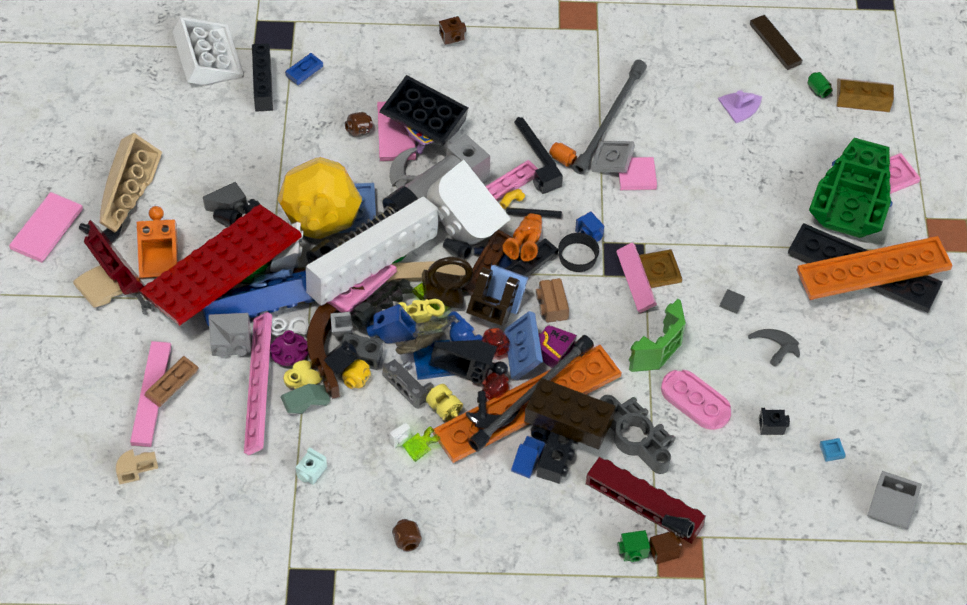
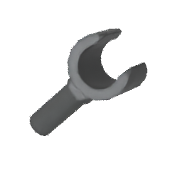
M137 293L136 297L141 303L142 313L147 315L145 308H150L153 312V304L150 301H145L140 293Z

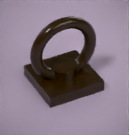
M445 257L435 261L428 270L424 269L422 272L424 301L426 299H438L443 302L444 306L461 309L463 305L461 288L472 279V266L462 258ZM453 264L463 267L465 275L460 280L458 275L436 271L442 266Z

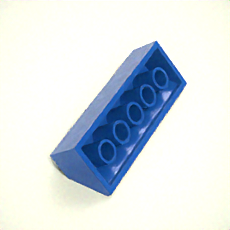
M306 270L293 273L291 277L286 279L264 281L263 283H267L264 287L247 285L227 291L202 309L206 324L209 326V315L248 313L249 318L260 316V313L268 311V313L276 312L279 310V307H295L298 305V302H314L315 300L306 293Z

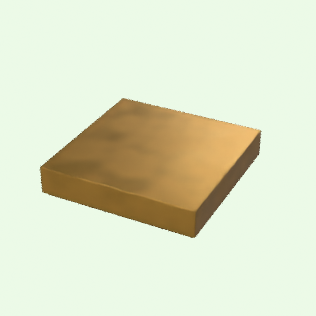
M672 249L639 255L651 288L682 283V276Z

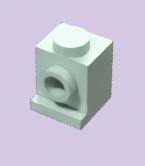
M309 447L306 455L296 466L297 477L301 481L309 482L313 485L327 468L326 457Z

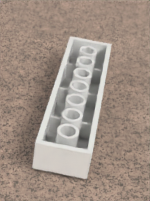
M423 196L306 266V293L322 306L332 301L340 293L348 291L355 284L361 283L371 274H376L382 268L391 265L395 260L404 257L413 249L433 239L437 235L439 208Z

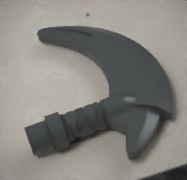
M762 329L748 335L749 339L757 337L768 338L782 346L770 360L773 366L780 363L787 352L800 357L799 342L786 332L776 329Z

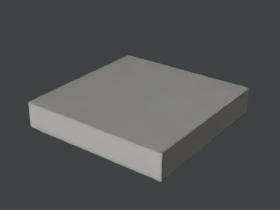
M600 141L591 165L592 172L626 173L635 148L634 141Z

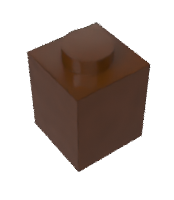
M670 531L652 536L649 540L650 553L655 565L679 558L682 543L679 537L676 538L674 532Z

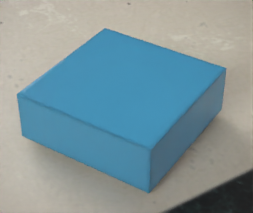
M840 438L820 441L819 445L825 462L845 458L846 454Z

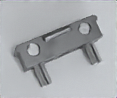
M395 359L389 363H384L382 375L415 408H419V405L426 401L428 391L434 388L433 383L429 382L422 386L406 370L411 366L409 360L402 364H399Z

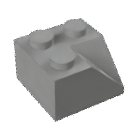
M248 313L209 315L212 356H243L251 354V329Z

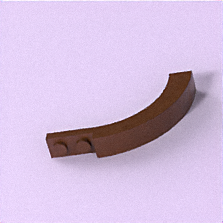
M363 286L358 288L351 287L352 289L365 290ZM325 303L322 306L319 305L310 321L307 346L311 368L318 371L320 378H324L323 385L326 393L330 392L332 399L340 397L339 385L332 369L324 361L326 358L324 347L326 338L332 328L331 313L342 312L329 303Z

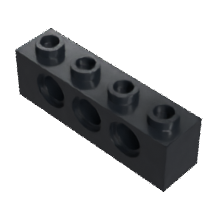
M269 43L252 44L255 112L273 111Z
M551 432L537 466L536 477L560 484L562 477L566 478L569 469V466H567L568 460L572 461L574 457V444L578 445L579 442Z

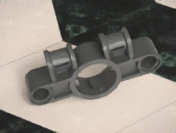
M612 395L602 396L600 400L616 406L610 428L615 432L614 442L617 448L627 455H638L655 473H666L671 460V454L667 449L674 443L676 437L670 435L664 429L663 424H658L654 427L651 420L646 417L649 411L643 408L635 397L621 404ZM635 426L641 428L648 437H644L641 442H631L626 437H623L620 432L622 429Z

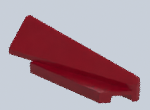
M91 220L88 221L90 230L88 236H85L84 243L107 275L113 281L117 280L124 295L140 292L139 290L145 287V284L99 226Z

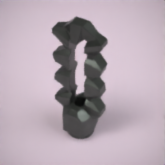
M399 279L389 282V286L382 287L379 290V294L370 297V301L363 302L354 309V314L351 316L352 322L359 328L362 326L367 328L374 322L375 313L382 311V309L393 307V302L403 301L402 294L413 293L410 281Z

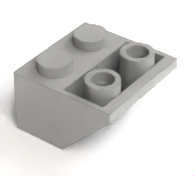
M882 471L867 516L908 529L922 484Z

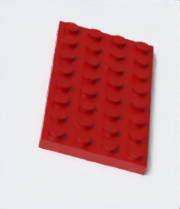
M260 204L243 217L238 218L232 225L223 229L218 235L209 239L204 245L192 251L190 255L178 261L173 267L164 271L152 282L147 283L139 291L144 298L180 326L295 243L302 235L298 229Z

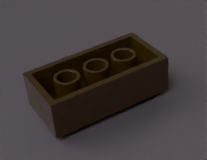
M540 378L525 408L524 421L599 450L614 419L616 406Z

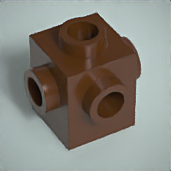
M459 16L439 21V34L445 45L464 40V33L467 31L464 22H461Z

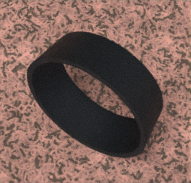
M568 234L561 239L558 245L560 262L570 271H587L596 263L599 255V245L588 234ZM571 244H584L592 249L595 258L586 264H573L564 259L562 251Z

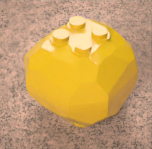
M317 157L294 167L286 173L277 200L291 224L301 223L300 231H303L304 236L322 239L348 229L354 224L362 197L344 166L339 162Z

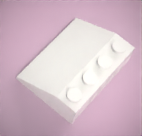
M179 18L172 32L188 83L205 85L243 77L244 74L227 24Z

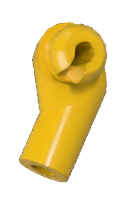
M515 189L506 193L499 204L503 209H506L515 198L519 202L525 198V194L521 189Z

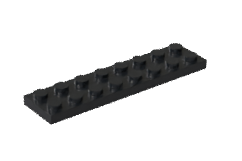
M803 223L788 250V254L812 263L869 250ZM925 275L869 288L928 313L943 281Z

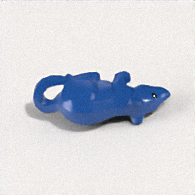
M452 311L448 314L447 319H449L448 324L451 327L449 332L451 341L484 340L480 334L476 336L473 334L474 328L457 312ZM453 317L458 319L459 322H454Z

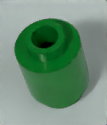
M814 72L808 77L807 84L817 96L825 98L833 91L831 83L821 72Z

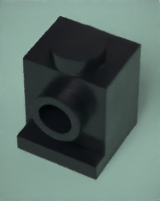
M761 408L759 414L760 435H784L786 427L790 426V417L785 415V410H766Z

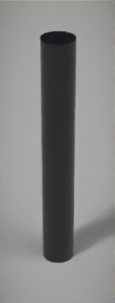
M506 207L508 215L528 216L531 213L548 218H561L562 211Z

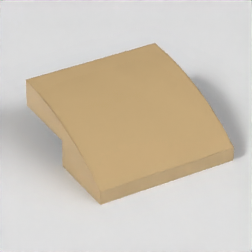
M101 265L85 272L73 281V284L93 308L108 304L111 301V297L123 294L117 280L113 281Z

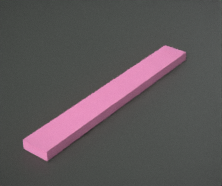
M268 312L258 316L253 321L244 453L247 455L262 450L264 443L272 314Z

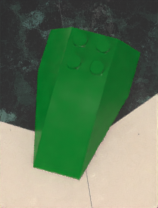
M855 137L852 139L840 158H837L833 167L819 181L809 208L810 213L824 228L858 238L882 231L891 204L890 147Z

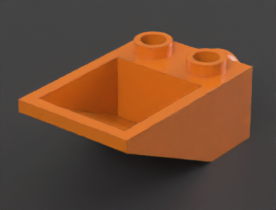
M153 206L149 210V217L153 221L136 222L139 278L159 277L164 271H167L178 262L177 223L175 219L161 220L164 216V211L159 206ZM162 228H169V230L167 232H163ZM143 229H150L149 233H143Z

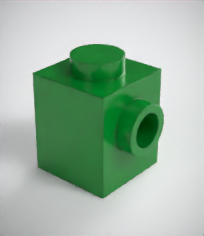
M646 530L621 534L620 542H617L618 553L622 554L624 562H637L649 557L650 545Z

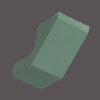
M316 384L304 385L281 396L287 413L303 414L311 404L327 406L331 401L324 385Z

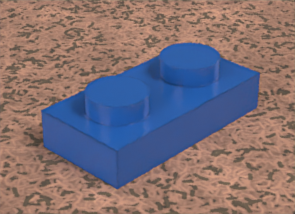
M310 53L287 69L285 74L295 84L299 85L321 69L323 61Z

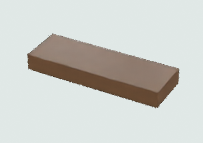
M183 356L145 392L144 396L160 408L198 371L199 367Z

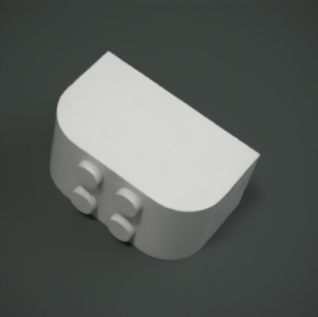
M462 160L428 189L427 199L439 208L438 221L443 223L446 232L450 236H453L455 240L467 242L469 246L475 245L491 236L511 219L465 160Z

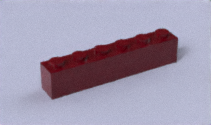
M599 457L587 473L586 485L669 532L671 530L662 526V520L666 514L690 518L695 524L693 533L689 538L684 537L682 539L691 544L704 526L706 515L700 510L689 507L682 500L671 497L664 490L653 487L646 480L635 477L628 470L617 467L608 459Z

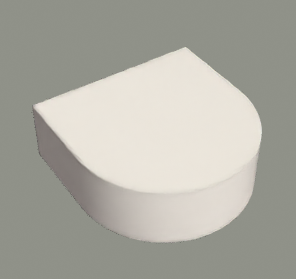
M296 317L290 321L287 330H291L306 338L309 323L303 317Z

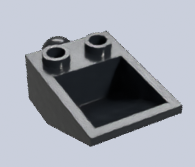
M481 340L435 342L429 366L482 385L485 384L490 370L497 377H503L508 372V367L504 362L498 361L493 363L497 346Z

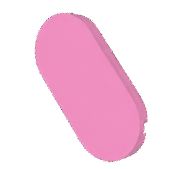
M673 370L664 376L661 385V392L664 398L699 426L715 430L724 427L729 422L731 417L729 401L695 374L687 370Z

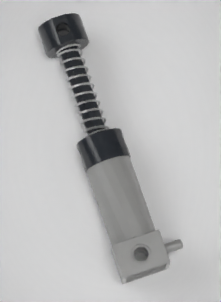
M466 134L453 143L447 141L444 144V147L447 149L446 157L385 197L382 201L383 213L379 212V216L374 215L373 220L368 219L367 224L362 223L361 228L356 227L355 232L351 231V235H345L344 240L339 239L338 244L325 239L307 251L308 263H312L424 196L427 199V192L430 186L462 160H465L480 181L484 183L490 178V155Z

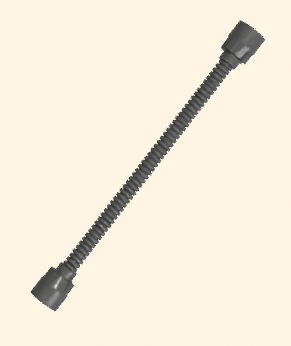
M639 59L634 61L627 82L586 151L580 154L572 165V169L577 174H584L589 167L591 154L634 81L640 79L641 75L645 72L647 65L644 61Z

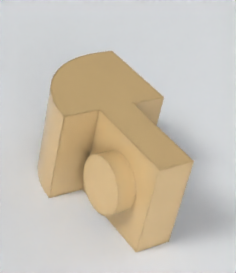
M132 449L122 454L116 463L119 485L140 480L138 473L158 469L155 451L150 453L144 452L134 456Z

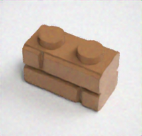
M562 279L540 281L539 289H536V298L541 300L539 305L541 316H545L547 323L556 322V320H567L569 317V307Z

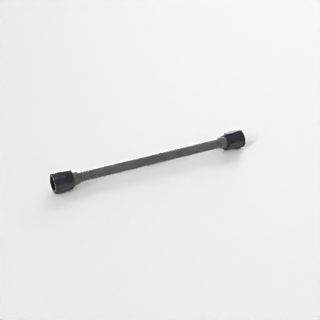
M582 335L572 347L571 352L542 378L549 381L552 380L575 357H582L594 347L591 338L587 335ZM538 382L484 430L480 429L468 439L469 445L477 452L486 446L492 433L530 400Z

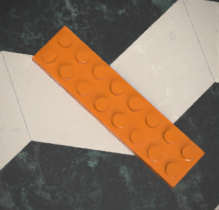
M935 236L798 265L796 271L809 300L948 271L952 269L953 265L939 237Z

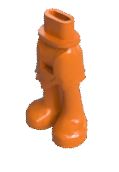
M531 213L524 217L518 228L514 231L513 238H508L503 243V251L508 257L515 260L520 254L523 261H530L537 256L538 247L536 242L539 240L542 230V217Z

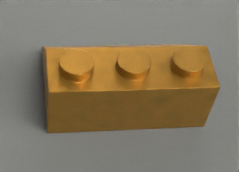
M837 79V107L890 112L894 99V85Z

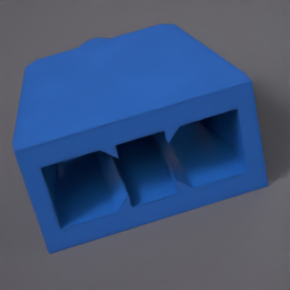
M398 304L375 313L374 325L367 327V333L369 337L379 336L387 344L416 339V322Z

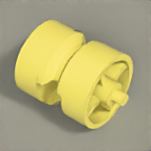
M439 384L432 388L426 397V402L429 406L436 410V413L445 422L457 417L463 408V403L453 395L452 391L445 384Z

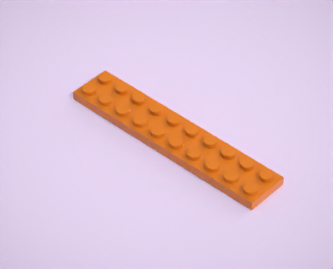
M598 345L590 349L582 357H575L550 381L587 395L620 378L622 372L603 347ZM550 370L487 401V414H503ZM528 402L520 408L518 415L511 423L492 433L486 446L530 424L524 421L525 408ZM477 406L467 412L475 414L479 411V408ZM467 412L432 429L433 435L452 463L476 452L469 445L468 439L481 428L475 427L476 424L466 416Z

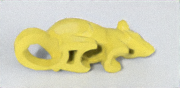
M438 299L413 300L412 304L408 306L404 302L398 303L416 323H425L432 316L440 317L445 313V306ZM429 304H437L440 309L435 310Z

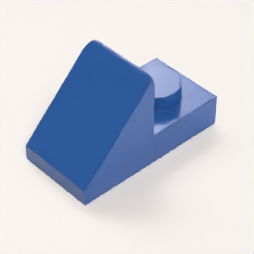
M527 436L524 443L518 447L511 472L530 479L545 448V442Z

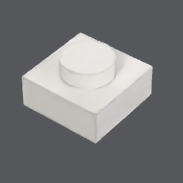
M407 423L390 432V444L394 449L399 445L406 444L411 439V428Z

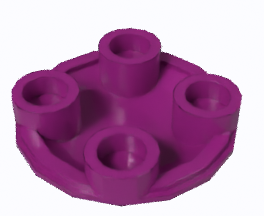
M287 330L270 344L271 358L281 366H293L296 362L304 360L307 356V341L301 335Z

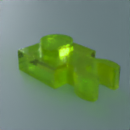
M431 426L424 431L423 436L417 433L403 444V447L415 462L431 450L428 446L429 444L437 443L440 440L437 434L430 437L431 433L435 431Z

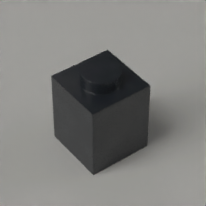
M555 163L535 170L533 183L536 189L539 188L541 193L545 194L562 187L563 175Z
M345 340L328 353L324 361L337 375L354 362L358 354L355 347Z

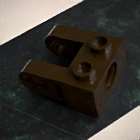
M483 267L479 273L466 313L502 326L508 322L520 280L509 277L502 298L498 300L487 296L493 270Z

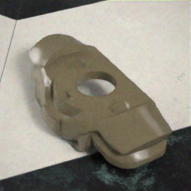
M437 324L432 325L433 327L436 326V328L428 331L425 330V334L406 343L403 341L396 342L397 347L395 351L401 355L414 353L431 346L445 334L443 332L444 328Z

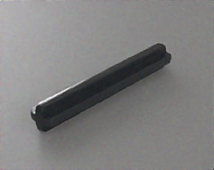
M517 117L514 124L543 165L547 166L555 163L525 119Z

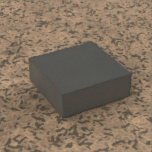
M727 289L719 307L737 314L744 302L745 296Z

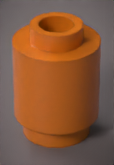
M555 142L549 151L554 160L566 167L573 165L577 159L576 151L563 143Z

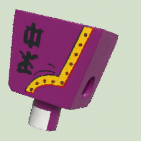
M550 325L546 326L542 333L538 332L543 362L551 369L571 352L572 347L576 343L577 335Z

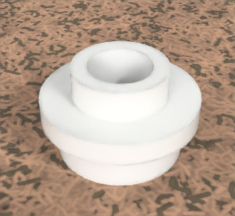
M282 318L272 320L271 334L273 336L279 337L287 331L288 324Z

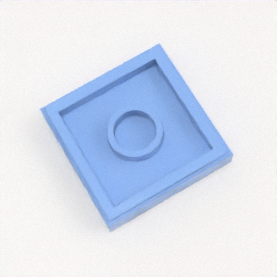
M492 265L493 275L487 296L501 300L508 278L513 277L520 280L511 313L517 314L528 277Z

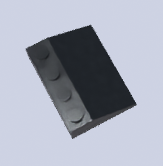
M406 75L380 109L379 113L443 146L464 124L469 107Z

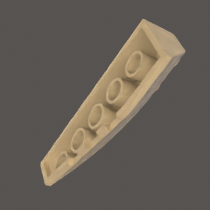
M135 133L121 139L103 194L99 223L113 232L118 230L128 216V212L133 209L138 198L143 195L146 187L152 182L162 151Z

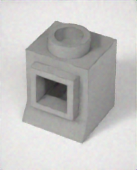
M350 312L331 313L333 336L336 335V339H342L345 333L353 334Z

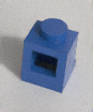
M590 211L576 219L575 231L588 234L598 242L603 237L605 226Z

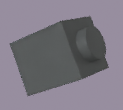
M236 181L203 196L204 208L210 212H214L215 209L238 210V212H242L244 210L243 206L247 202L246 195Z

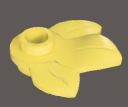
M302 360L296 362L292 369L285 372L283 380L287 387L297 389L307 384L317 385L322 381V377L320 378L317 371L310 369V361Z

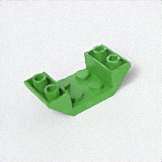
M677 299L673 304L670 303L665 309L666 316L663 320V333L665 335L663 337L660 336L656 343L643 336L639 341L633 343L630 349L632 353L629 358V370L631 372L659 370L681 346L686 322L680 299Z

